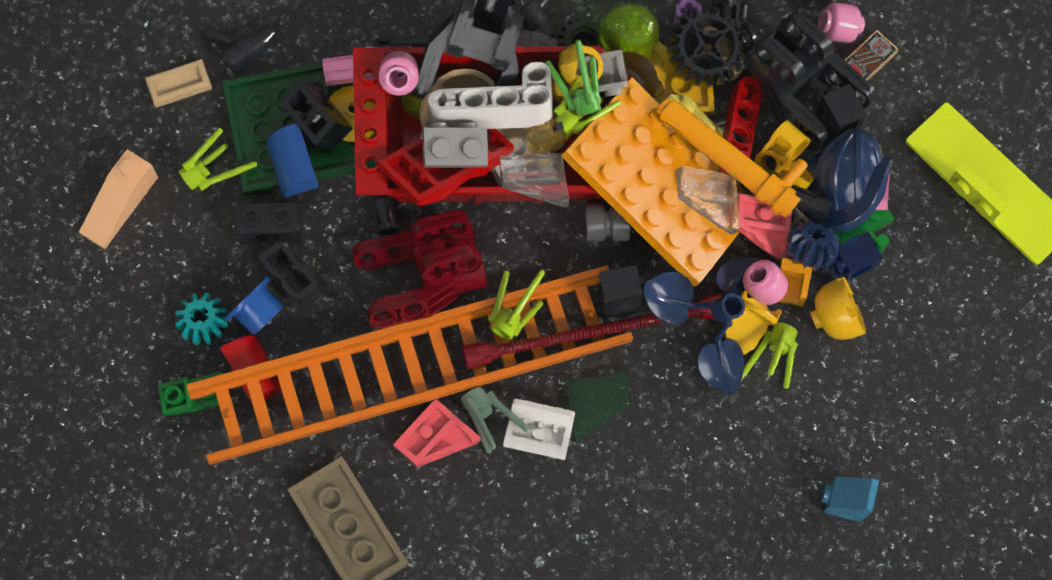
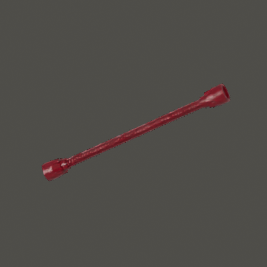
M721 293L699 298L695 303L714 301L723 295ZM688 308L687 318H699L700 321L715 319L710 308ZM650 313V315L646 314V316H635L627 318V320L620 319L619 321L605 322L604 324L600 323V325L596 324L589 327L585 326V328L581 327V329L577 328V330L570 329L569 331L558 332V334L555 332L550 335L546 334V336H535V338L531 337V339L516 340L515 342L501 343L500 345L496 343L489 344L488 341L473 342L462 345L463 360L466 369H472L490 364L492 359H497L501 355L516 353V351L519 353L520 350L524 352V350L539 349L540 347L551 346V344L554 346L555 343L558 345L559 343L563 344V342H573L574 340L578 341V339L582 340V338H593L594 336L605 335V333L608 335L613 332H623L624 330L628 331V329L632 330V328H643V326L647 327V325H657L664 322Z

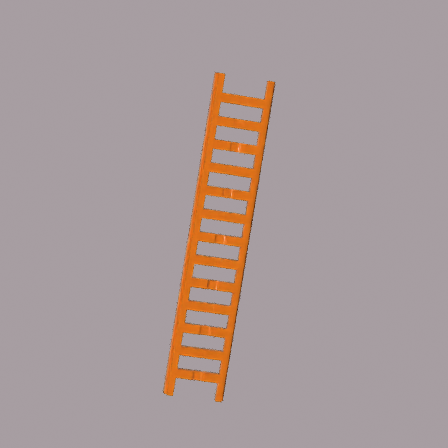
M608 265L539 284L521 311L520 320L531 309L530 303L545 299L557 334L558 332L569 331L570 328L558 295L574 291L586 326L600 325L587 287L597 285L599 272L609 271ZM528 288L504 294L500 311H503L505 308H516ZM496 297L440 312L428 318L387 327L187 384V389L191 400L215 393L218 399L231 447L206 454L209 465L623 345L632 342L633 336L631 332L621 333L605 338L604 335L594 336L591 338L592 342L577 347L574 341L563 342L561 344L563 351L546 355L544 347L539 349L532 348L533 359L518 364L514 353L501 355L504 368L487 372L485 365L472 368L473 377L457 381L441 329L458 324L464 344L477 342L471 320L485 316L489 318L496 301ZM532 317L523 327L526 337L530 339L531 337L540 336L534 317ZM425 333L429 335L444 382L443 386L427 390L411 337ZM493 333L496 344L500 345L501 343L510 342ZM397 341L415 393L398 399L381 348L383 345ZM366 350L369 351L384 399V403L370 407L366 406L351 357L352 354ZM334 359L339 360L354 409L353 412L339 416L335 414L320 364ZM308 367L323 416L322 421L305 425L290 374L292 371ZM278 376L293 427L291 430L274 434L259 382ZM247 384L262 438L243 443L228 390Z

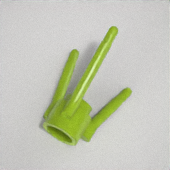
M581 75L578 76L569 89L572 98L575 95L574 91L578 90L582 83ZM564 98L561 104L553 110L556 117L550 122L551 128L553 129V126L561 121L564 129L560 131V135L563 140H567L574 133L578 135L594 119H599L619 107L621 101L617 100L583 120L587 115L578 117L576 110H567L566 107L568 105Z
M218 128L194 155L182 164L183 168L178 172L192 190L199 186L203 191L212 184L256 167L257 162L253 161L207 179V176L211 173L206 166L228 148V144L224 143L202 161L199 159L222 134V128Z
M544 270L538 272L514 310L505 308L503 311H500L510 274L509 271H504L493 311L488 318L492 322L490 329L493 333L506 340H512L513 337L517 338L521 329L543 306V302L538 301L520 320V313L543 278Z
M779 322L774 325L772 332L766 331L762 342L744 366L742 380L767 345L770 344L769 349L774 354L770 362L768 375L774 374L780 356L787 353L783 387L788 389L794 354L798 343L795 342L798 331L788 324Z

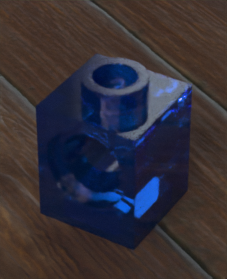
M866 232L840 244L838 257L831 265L837 275L841 274L842 277L849 281L877 268L883 257L870 233Z

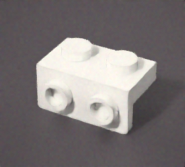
M514 399L511 411L529 427V431L524 432L509 419L503 447L565 460L575 412L532 401Z

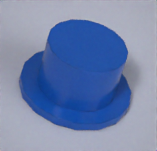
M267 276L224 320L228 322L234 316L253 336L262 329L284 306L265 286L271 278Z

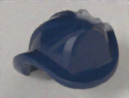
M853 128L839 133L824 147L823 151L818 152L809 160L806 170L813 176L814 181L806 190L833 200V204L826 219L806 211L808 218L814 224L819 225L822 223L825 228H833V232L848 231L864 223L882 201L890 169L895 163L893 159L884 156L877 140L864 129Z

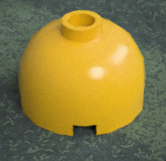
M845 277L833 280L822 286L814 299L816 310L811 311L816 328L823 327L828 336L838 340L852 339L866 334L858 305L855 304L852 297L853 292Z

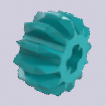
M205 292L202 299L199 300L197 294L193 293L191 296L193 302L181 301V305L185 310H177L175 312L176 317L180 319L175 323L177 330L182 331L181 336L184 340L192 338L193 344L198 346L202 338H204L206 344L211 345L212 340L210 336L215 335L217 338H221L222 333L218 328L228 327V322L223 319L228 315L226 308L221 307L222 302L219 298L211 300L210 294ZM199 316L207 318L205 322L197 321L196 319Z

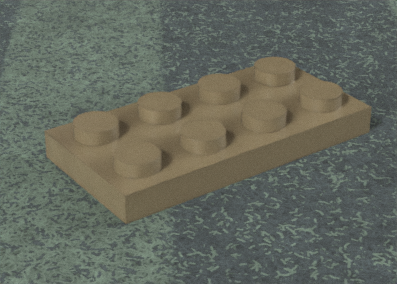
M342 456L287 489L342 580H385L409 565Z

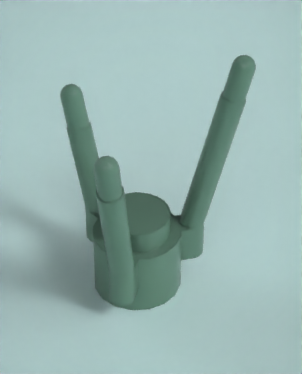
M477 387L470 390L461 399L488 454L496 448V445L483 419L492 413V405L497 407L524 432L529 431V427L501 403L493 391L486 394L483 388Z

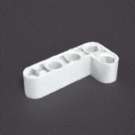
M533 62L526 65L522 72V85L436 90L428 98L431 122L446 123L447 128H459V124L477 123L478 128L487 129L545 126L552 120L553 116L550 67L542 62Z

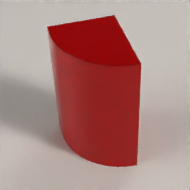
M257 336L241 337L220 347L233 371L271 361ZM278 376L259 381L265 401L282 392ZM247 384L243 385L242 388L252 403Z

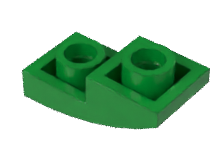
M219 371L194 379L184 377L158 385L163 415H177L219 406L216 393L191 400L187 384L225 373Z

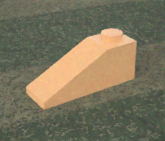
M126 150L109 172L79 233L103 249H106L157 180L158 176L152 164Z

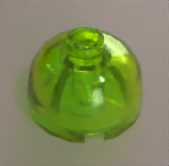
M625 3L617 5L606 14L599 28L598 39L600 45L602 43L607 52L622 49V52H636L649 58L658 43L659 25L656 17L647 8L640 4Z

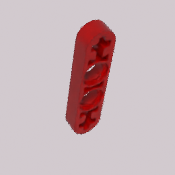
M745 76L732 89L722 137L750 158L763 93L761 90L762 86L758 80ZM738 109H742L747 114L748 120L740 117ZM733 132L738 133L742 137L743 144L734 139ZM719 166V169H720L725 175L732 177L729 173H727L724 169H722V168Z

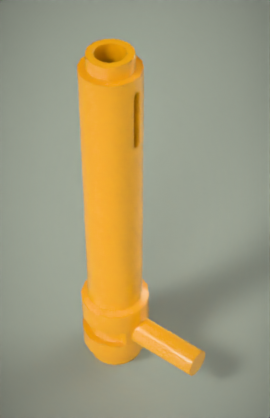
M667 98L658 108L657 113L660 115V120L755 194L754 198L761 204L765 202L772 207L770 211L778 216L780 214L786 218L801 200L795 195L796 191L791 186L808 167L804 160L798 159L783 178L780 179L774 173L771 175L675 99L671 101Z

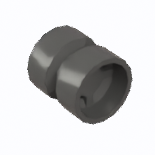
M586 202V242H603L606 237H610L612 241L630 240V224L611 205L606 207L603 202Z

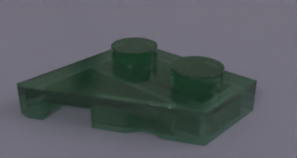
M627 372L565 382L569 409L575 412L573 431L576 442H581L585 439V436L607 423L611 417L622 412L632 404Z

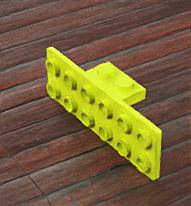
M949 103L943 104L906 139V144L1035 266H1038L1052 252V200Z

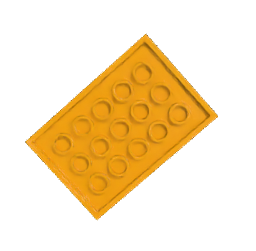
M631 78L628 81V86L622 88L623 94L615 95L606 106L617 100L621 101V105L605 116L594 119L564 151L561 157L677 272L687 277L694 287L703 280L739 234V231L731 226L733 196L736 194H749L732 177L725 175L715 162L660 120V115L657 113L660 105Z

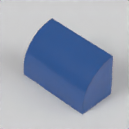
M295 123L274 132L267 139L266 143L283 198L319 188L300 126Z

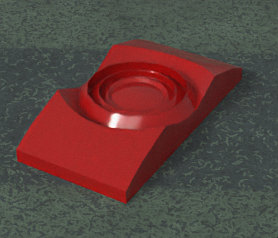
M487 129V167L423 168V140L419 138L379 160L378 167L418 206L447 198L459 185L471 178L485 176L514 151V145L497 129Z

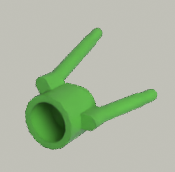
M576 40L575 45L584 88L574 91V98H572L551 61L547 60L545 64L550 67L551 76L566 99L569 111L576 110L577 116L580 117L602 110L600 106L602 101L599 94L595 57H590V85L582 43L580 40Z

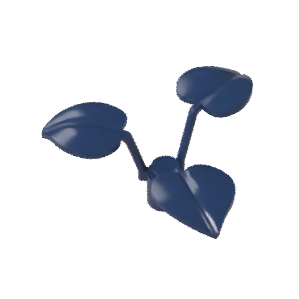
M740 257L722 264L716 272L715 283L725 293L714 301L691 303L690 301L694 293L693 287L687 277L677 272L662 273L645 282L643 286V295L647 307L657 319L666 324L676 325L685 322L688 317V308H710L713 317L717 321L723 322V326L714 339L715 344H706L700 349L696 364L702 379L727 395L735 394L741 383L744 371V355L736 341L728 339L721 342V338L727 329L733 325L732 320L739 318L744 313L745 304L740 297L745 290L743 285L744 273L754 262L763 260L759 258Z

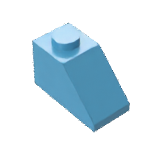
M836 476L830 482V485L825 484L822 492L821 502L826 503L824 513L862 522L873 511L879 480Z

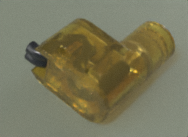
M549 120L530 127L524 132V140L536 168L545 169L549 167L552 162L550 152L558 150L566 144L563 132L564 127L561 121L557 123V120Z

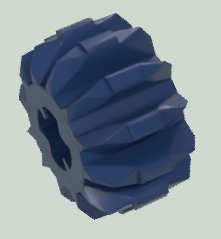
M809 221L807 224L799 222L797 227L792 228L788 235L787 255L793 258V263H800L804 268L811 267L814 271H817L819 267L828 269L829 265L833 264L838 257L840 251L839 236L833 233V228H825L822 223L818 225L812 221Z

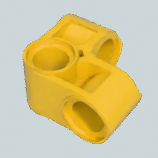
M786 120L772 134L769 142L756 156L754 162L767 172L772 173L775 171L779 173L782 179L795 163L794 160L807 148L811 140L790 121ZM769 155L774 157L777 163L774 171L770 170L766 164ZM805 169L794 185L807 189L814 181V178Z

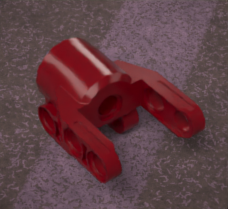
M456 210L421 218L413 223L411 231L363 241L352 249L351 254L355 266L369 271L415 260L422 288L378 298L367 309L369 322L375 328H386L431 317L457 299V294L487 287L482 253L475 248L473 226L464 211ZM455 223H463V225L458 228H449L451 225ZM393 247H403L399 251L390 252V249H392ZM363 254H373V256L369 258L360 259V256H362ZM419 303L416 307L406 308L410 304ZM381 311H389L385 315H375L376 313Z

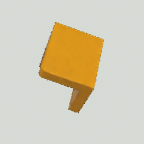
M783 257L778 267L787 277L788 289L785 296L778 302L802 307L807 299L812 268H804L800 263H793V259Z

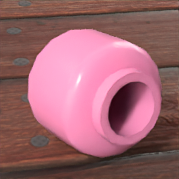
M831 3L826 9L821 11L818 20V28L831 41L850 43L854 41L858 34L863 32L865 20L861 16L859 8L852 4Z
M394 51L386 55L380 63L378 72L382 88L396 96L411 92L417 86L419 79V65L415 58L403 51Z
M759 260L750 265L745 271L743 285L754 300L762 305H772L785 296L788 289V280L775 263L769 260Z

